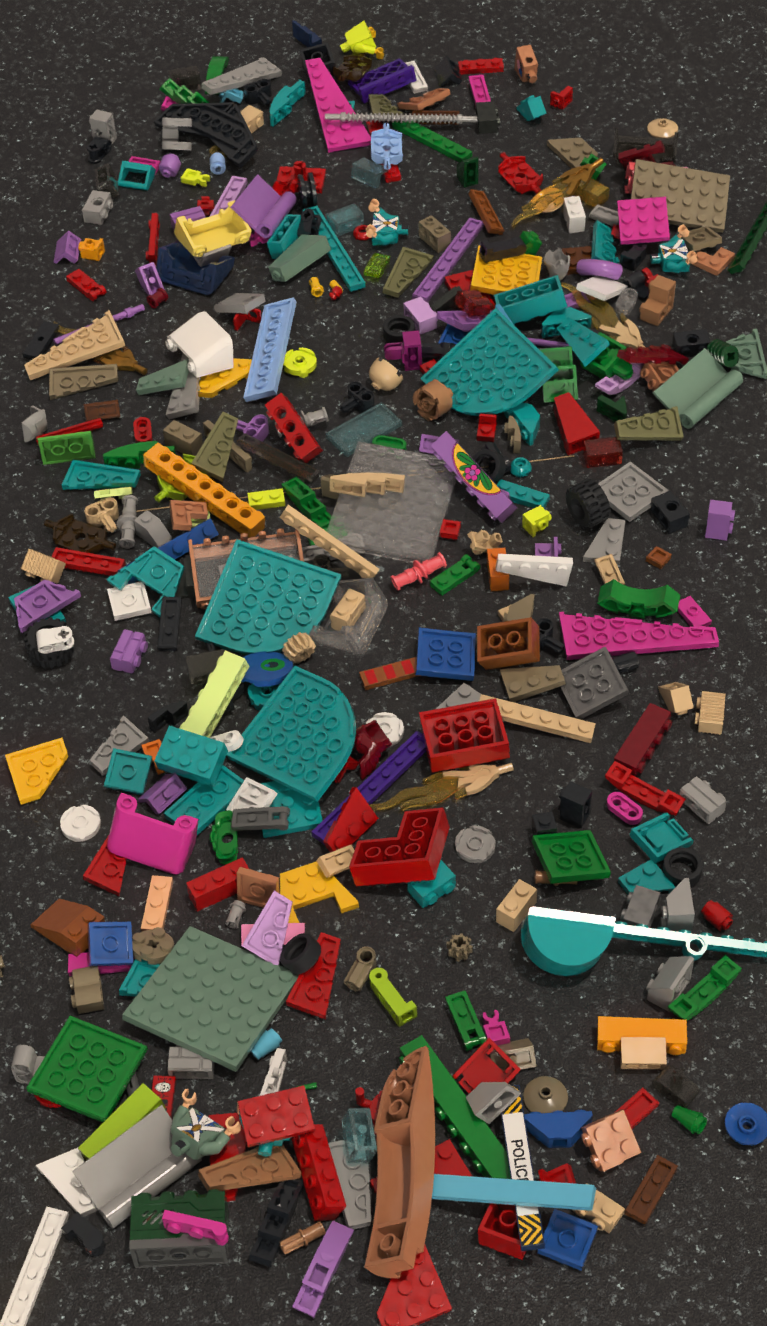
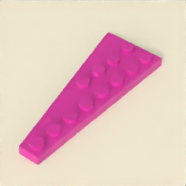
M320 58L305 60L328 153L371 145V136L360 120L359 122L356 120L354 122L352 120L350 122L348 120L346 122L325 120V114L356 113Z
M559 612L566 660L583 659L605 646L612 656H619L630 652L643 654L719 646L716 627L697 625L683 627L677 623L663 625L658 621H654L653 624L643 623L642 620L619 617L605 619L599 615L585 617L580 613H576L575 616Z

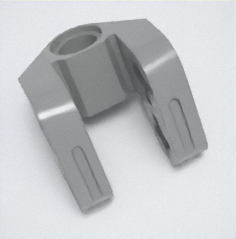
M162 118V149L192 150V142H178V126L192 127V119Z

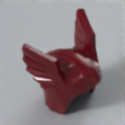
M376 720L365 725L363 724L356 729L355 747L360 754L364 755L359 760L360 779L363 780L367 775L371 774L372 770H375L381 753L386 748L392 746L390 739L385 735Z

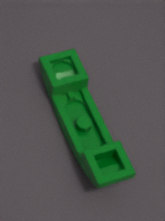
M212 57L206 81L224 73L229 57Z
M725 955L711 967L708 975L685 995L682 993L668 1006V1009L681 1020L688 1021L709 1006L732 983L742 968Z

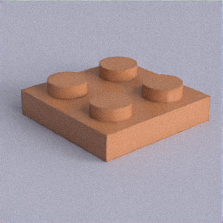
M239 867L237 871L238 900L264 908L274 891L279 893V877Z

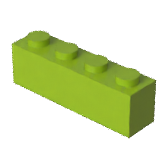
M143 1083L78 1147L83 1157L88 1160L158 1106L163 1105L166 1109L161 1098Z

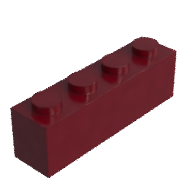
M649 703L614 757V761L631 769V775L635 777L638 773H642L646 766V760L651 759L654 754L655 746L661 744L664 732H668L671 728V712Z

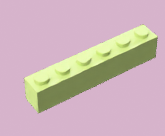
M225 650L224 654L218 658L215 670L209 674L206 686L200 690L195 705L190 708L189 716L179 729L208 738L211 737L250 667L245 658Z

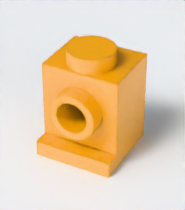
M85 238L78 245L81 258L99 261L105 252L102 238L99 240Z

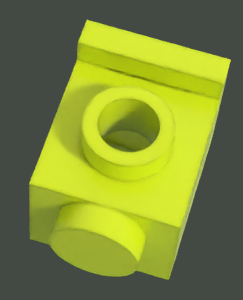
M540 505L523 514L522 527L532 537H535L536 532L548 527L549 521L552 520L551 514Z

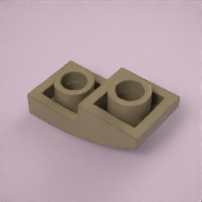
M509 416L508 423H505L504 433H508L510 446H514L513 453L520 454V429L514 417Z

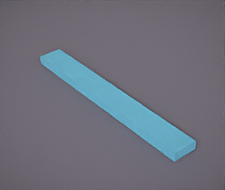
M434 1174L432 1199L592 1211L596 1187L589 1184Z

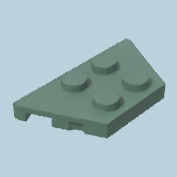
M753 329L752 333L746 336L742 334L737 338L726 341V343L738 349L739 361L735 366L730 367L731 370L767 379V366L757 329Z

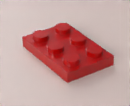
M304 1085L238 1101L248 1147L315 1131Z

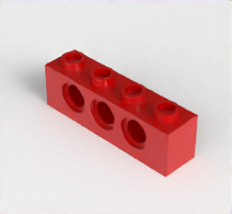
M283 393L278 394L265 404L268 409L266 411L267 415L271 420L274 419L276 421L275 427L281 434L284 433L286 436L284 438L285 442L289 447L292 446L294 448L293 454L299 461L302 460L308 463L323 451L289 399ZM286 412V416L281 419V415ZM295 426L294 431L290 432V428ZM304 439V443L299 446V442Z

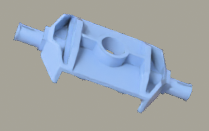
M384 123L383 129L371 132V159L376 164H384L385 170H387V166L389 170L391 164L397 165L403 158L402 133L389 129V123H387V127L386 123Z

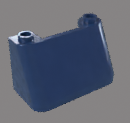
M176 241L159 248L157 272L162 282L209 295L214 293L233 269L235 258L224 255L219 258L218 263L211 262L200 267L195 258H191V253L181 242Z

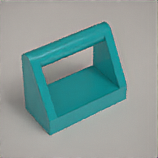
M122 161L118 186L148 191L156 169L152 165ZM129 171L146 174L145 184L125 181V178Z

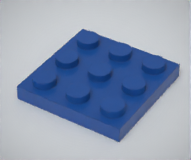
M419 628L416 675L473 681L476 634Z

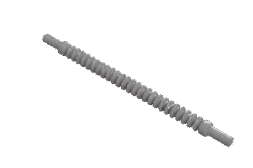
M341 112L340 114H325V120H340L341 122H346V120L348 122L350 120L352 122L354 120L357 122L365 120L367 122L369 120L370 122L378 121L379 123L380 121H383V123L385 121L388 123L389 121L392 123L394 121L396 123L398 121L400 123L402 121L405 123L407 121L409 123L411 121L413 123L415 121L418 123L420 121L422 123L430 121L431 123L439 122L440 124L441 122H444V124L446 122L449 124L450 122L462 124V122H478V116H462V114H457V116L454 114L452 116L450 114L442 116L440 114L438 116L437 114L420 115L419 113L418 115H415V113L413 115L411 113L409 115L406 113L405 115H402V113L400 115L398 113L396 115L393 113L392 115H389V113L387 115L385 113L377 115L376 113L359 114L357 112V114H354L353 112L350 114L348 112L346 114V112Z

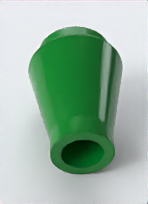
M679 1105L672 1112V1117L692 1134H700L706 1126L707 1118L701 1112Z

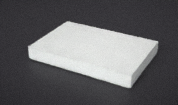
M594 276L577 283L576 289L606 301L626 292L628 286L610 278Z

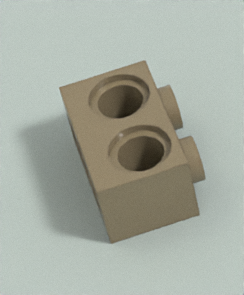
M432 215L419 221V237L437 253L446 250L451 243V231Z

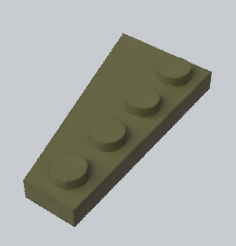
M403 247L384 285L383 293L398 298L433 261L434 256Z

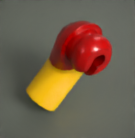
M332 280L329 284L332 288L329 296L336 300L337 297L342 295L343 289L336 280Z

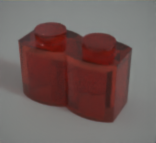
M477 289L457 291L455 303L460 309H464L468 316H484L490 313L491 302L487 297H483L480 291Z

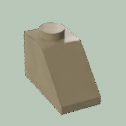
M530 594L510 605L508 613H504L503 622L532 617L535 594Z

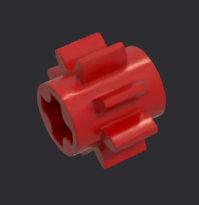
M202 196V200L197 201V206H201L205 216H210V212L214 209V200H210L209 196Z

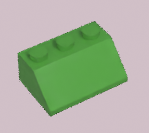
M92 431L38 438L43 465L96 458Z

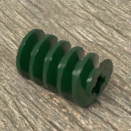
M714 339L708 344L707 351L718 363L726 367H733L738 363V349L735 346L719 339Z

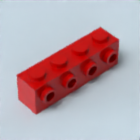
M314 1124V1132L294 1136L292 1142L314 1221L335 1220L346 1208V1202L323 1124Z

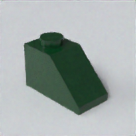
M478 157L467 159L457 164V178L464 188L478 184Z

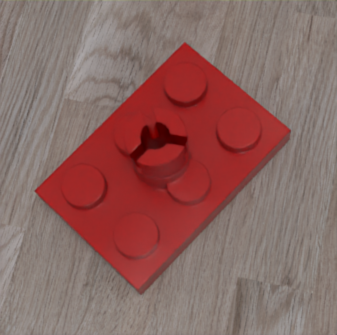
M303 161L295 162L294 167L280 166L277 182L282 186L292 179L297 181L298 174H302L304 181H306L307 173L312 172L316 192L322 194L326 169L306 168V163H303Z

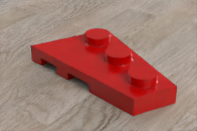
M352 787L347 802L343 803L341 813L337 820L333 822L323 840V843L330 852L352 845L379 819L357 787Z

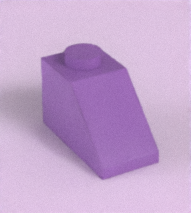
M154 262L138 267L135 270L140 285L147 295H153L159 287L164 289Z

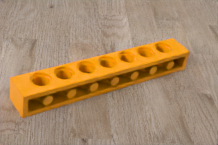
M157 443L143 454L144 466L157 476L159 475L160 478L180 492H184L193 501L206 502L207 510L239 533H246L248 538L257 536L258 532L265 528V516L260 511L252 508L247 502H243L234 493L229 492L221 484L210 479L208 475L197 470L195 466L188 464L182 457L175 455L166 446Z

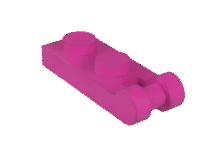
M164 1210L162 1216L163 1225L171 1233L178 1234L183 1232L197 1239L203 1237L215 1239L218 1245H225L229 1240L227 1227L222 1222Z

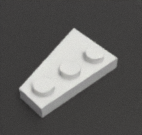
M277 1048L275 1055L271 1056L269 1071L265 1077L260 1096L279 1091L287 1063L286 1049Z
M78 1148L37 1164L36 1167L39 1172L49 1180L50 1184L57 1189L76 1213L79 1212L85 1217L98 1211L72 1172L84 1163Z

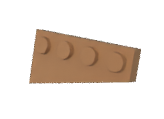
M284 1145L273 1146L272 1154L268 1157L259 1155L258 1148L252 1149L199 1169L198 1176L207 1191L211 1189L223 1191L300 1179L301 1171Z

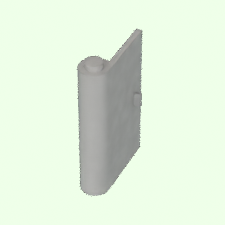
M163 1105L158 1106L72 1171L112 1229L131 1215V1196L140 1193H150L152 1197H155L202 1161L201 1158L194 1160L185 1153L180 1157L172 1153L171 1141L173 1135L170 1132L172 1119Z

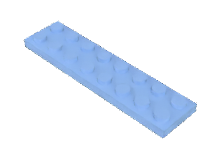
M294 297L264 305L243 396L246 402L277 395L297 303Z

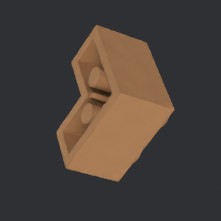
M660 275L651 280L648 286L650 290L649 296L639 308V312H641L640 320L659 326L674 306L676 281Z

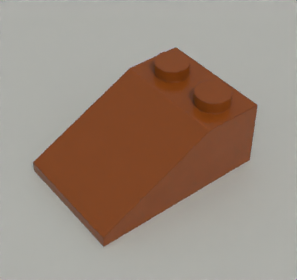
M58 899L33 921L30 926L68 953L78 957L89 948L88 923L105 922V917L89 906Z

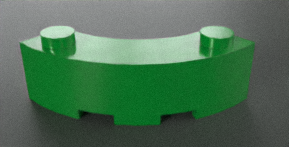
M613 579L601 586L597 604L616 614L619 611L630 614L632 618L645 619V616L654 615L660 618L678 611L680 594L669 585L655 589H637L623 585Z

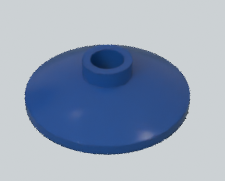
M753 1103L736 1104L726 1114V1131L734 1141L740 1144H759L767 1138V1113ZM748 1125L751 1129H745L743 1126Z

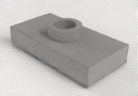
M597 204L590 212L589 218L611 226L613 224L619 225L617 211Z

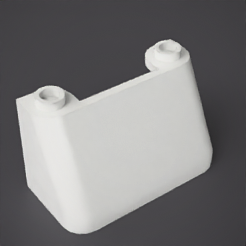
M205 311L194 315L172 332L165 341L168 350L175 352L178 347L189 358L187 363L188 370L196 378L234 368L233 343L230 335Z

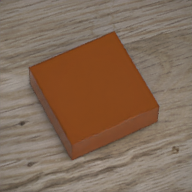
M656 546L646 556V562L662 569L671 559L672 554Z

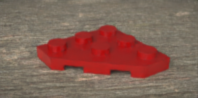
M425 1245L423 1253L416 1254L414 1269L401 1271L400 1278H391L377 1311V1318L381 1326H416L452 1311L448 1297Z

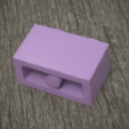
M421 296L403 303L404 316L414 321L415 330H419L420 335L437 329V313L430 308L429 303L425 302Z

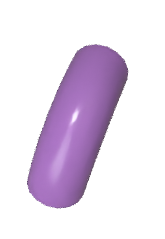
M582 259L577 263V272L581 276H601L618 280L623 272L621 264L605 260Z

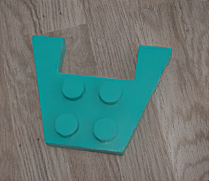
M153 546L136 558L133 563L120 569V572L108 577L107 582L122 591L129 580L135 577L162 595L151 609L153 613L161 617L162 598L175 597L185 568L184 565Z

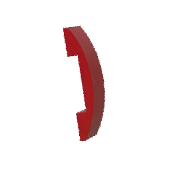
M614 761L605 774V778L613 786L631 799L651 809L677 815L686 798L669 789L666 793L631 775V769Z

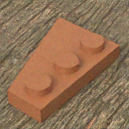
M438 88L424 93L423 96L410 98L408 103L399 102L397 103L398 109L423 111L425 107L433 106L435 102L445 100V97L451 95L450 89Z

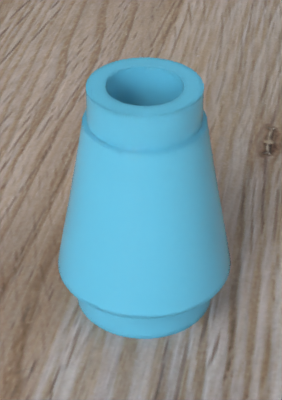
M270 1028L268 1031H264L250 1052L257 1060H260L280 1047L279 1044L283 1040Z

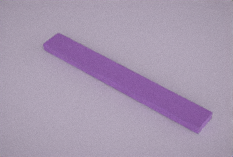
M473 218L467 220L412 294V299L421 296L425 302H429L443 283L444 277L449 275L484 227L483 221Z

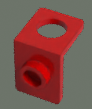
M256 308L251 310L256 313L257 318L252 317L250 311L248 314L236 313L233 318L234 330L238 331L246 319L260 323L261 310Z

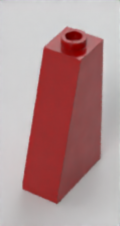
M568 392L555 397L553 411L567 455L569 456L598 445L600 431L573 396Z

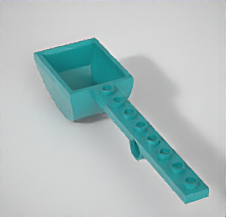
M530 907L521 926L522 946L530 960L542 970L559 976H574L591 969L602 956L611 938L682 947L683 955L693 957L694 961L700 959L706 950L767 958V941L759 943L751 938L736 940L728 935L713 937L711 933H700L698 935L691 934L689 930L675 932L670 931L667 927L652 929L644 924L629 926L626 922H615V917L540 907ZM690 944H696L699 947V951H693L690 948Z

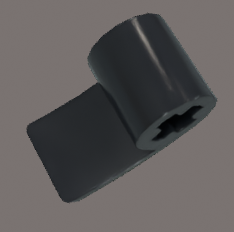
M637 270L623 279V284L628 286L627 290L642 299L649 296L650 290L644 285L645 277L640 271Z

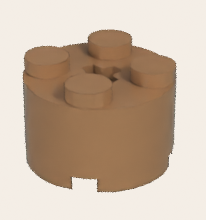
M434 379L414 392L413 403L414 406L417 404L419 408L417 411L424 419L432 421L452 408L453 392L437 379Z

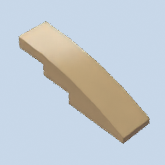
M365 472L330 477L331 492L365 497L366 492L384 495L385 490L403 493L405 488V475Z

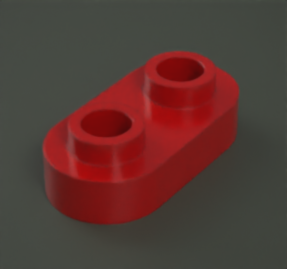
M146 417L137 418L133 422L135 442L153 441L151 421Z

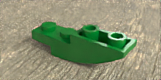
M158 441L139 442L108 451L103 454L104 464L140 469L141 464H144L143 454L157 444ZM166 446L176 455L175 446Z

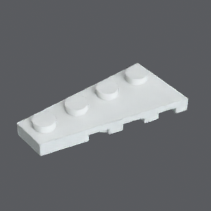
M498 554L495 567L497 572L567 587L573 566V558Z

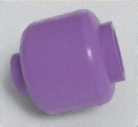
M170 153L162 157L159 171L164 177H175L181 167L178 156Z

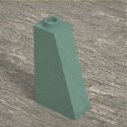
M301 235L268 269L274 281L286 282L328 253L331 247L325 235Z

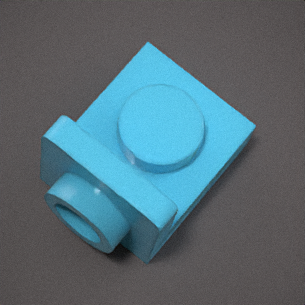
M235 88L220 92V103H224L227 97L230 101L240 104L243 99V91Z

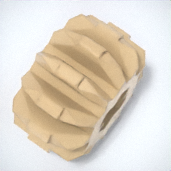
M299 632L297 635L287 639L288 641L284 643L282 649L286 658L292 661L293 664H299L301 661L311 657L310 655L315 652L316 645L306 632Z

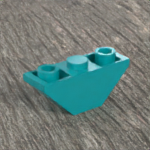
M572 307L564 308L561 311H553L542 323V338L559 336L560 333L557 327L568 317L587 328H591L592 317Z
M522 402L518 406L505 411L504 415L506 418H509V416L514 417L518 423L522 439L526 440L531 446L540 428V414L532 404Z

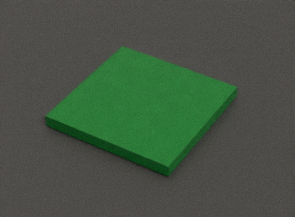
M69 1016L26 1087L27 1092L103 1123L113 1112L148 1048L144 1044Z

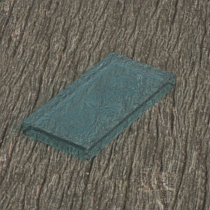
M381 402L327 432L326 438L348 457L371 444L374 437L387 435L403 425L402 421Z

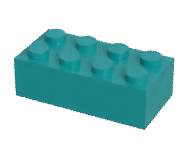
M558 275L494 295L496 305L500 304L513 324L529 321L537 316H545L553 311H561L567 307Z

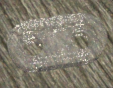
M626 288L622 290L615 305L617 313L626 315L632 311L638 298V292L635 289Z

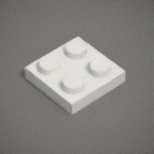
M144 583L127 584L122 591L115 587L107 589L115 621L152 613Z

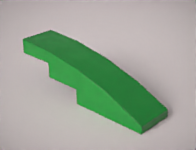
M170 78L159 89L178 104L210 103L197 91L193 94L184 85L179 87Z
M295 477L281 484L284 491L305 517L321 528L337 526L336 519L327 512L326 506L316 498L315 492L299 478Z

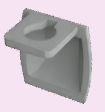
M33 405L30 407L31 416L22 422L24 442L43 435L48 429L44 409L40 410Z

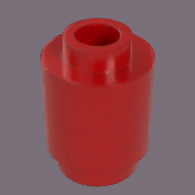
M710 900L701 910L704 919L719 931L727 930L733 923V914L718 902Z

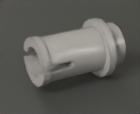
M235 900L230 904L231 910L225 922L226 925L234 929L238 928L242 913L246 911L245 903L239 900Z

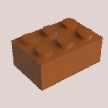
M532 617L477 626V662L485 670L540 661L539 625Z

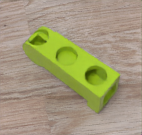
M383 968L373 969L369 974L370 987L396 1024L400 1027L416 1018L417 1006L412 1000L407 1003L388 980L387 971Z

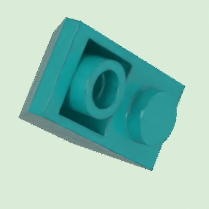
M533 95L527 97L525 100L520 101V105L516 107L517 111L527 121L546 114L541 96L535 97Z

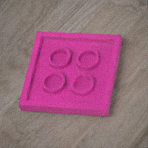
M666 196L617 201L621 245L670 241Z

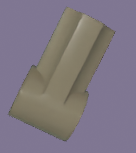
M366 946L357 951V958L344 980V985L355 992L361 991L370 972L376 968L377 963L374 949ZM366 958L371 959V960L368 961V962L362 961L363 959H366Z

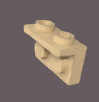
M598 1190L595 1193L592 1211L572 1209L577 1216L587 1218L592 1224L598 1225V1230H604L609 1234L625 1213V1208Z

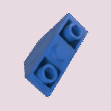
M558 1110L552 1113L535 1111L524 1114L527 1131L547 1148L572 1147L581 1137V1134H583L581 1127L592 1123L593 1114L592 1111L576 1110L574 1112Z

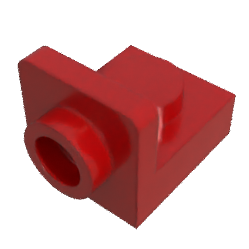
M567 86L560 93L554 91L550 93V105L562 110L573 100V87Z
M479 414L477 441L494 442L497 427L496 415Z

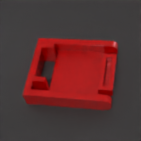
M487 1038L452 1077L456 1079L462 1074L463 1077L458 1083L470 1094L481 1082L509 1083L521 1069L490 1038ZM493 1050L508 1064L503 1071L487 1056Z

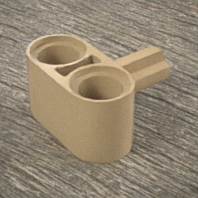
M105 498L85 508L87 524L96 527L106 525L107 532L111 533L117 529L114 521L119 517L117 501L114 498Z

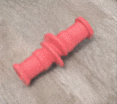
M439 552L437 556L422 563L414 560L412 568L406 569L396 576L392 575L390 578L395 589L399 591L401 587L409 583L411 584L416 580L422 584L423 576L425 579H428L429 574L441 567H447L444 556Z

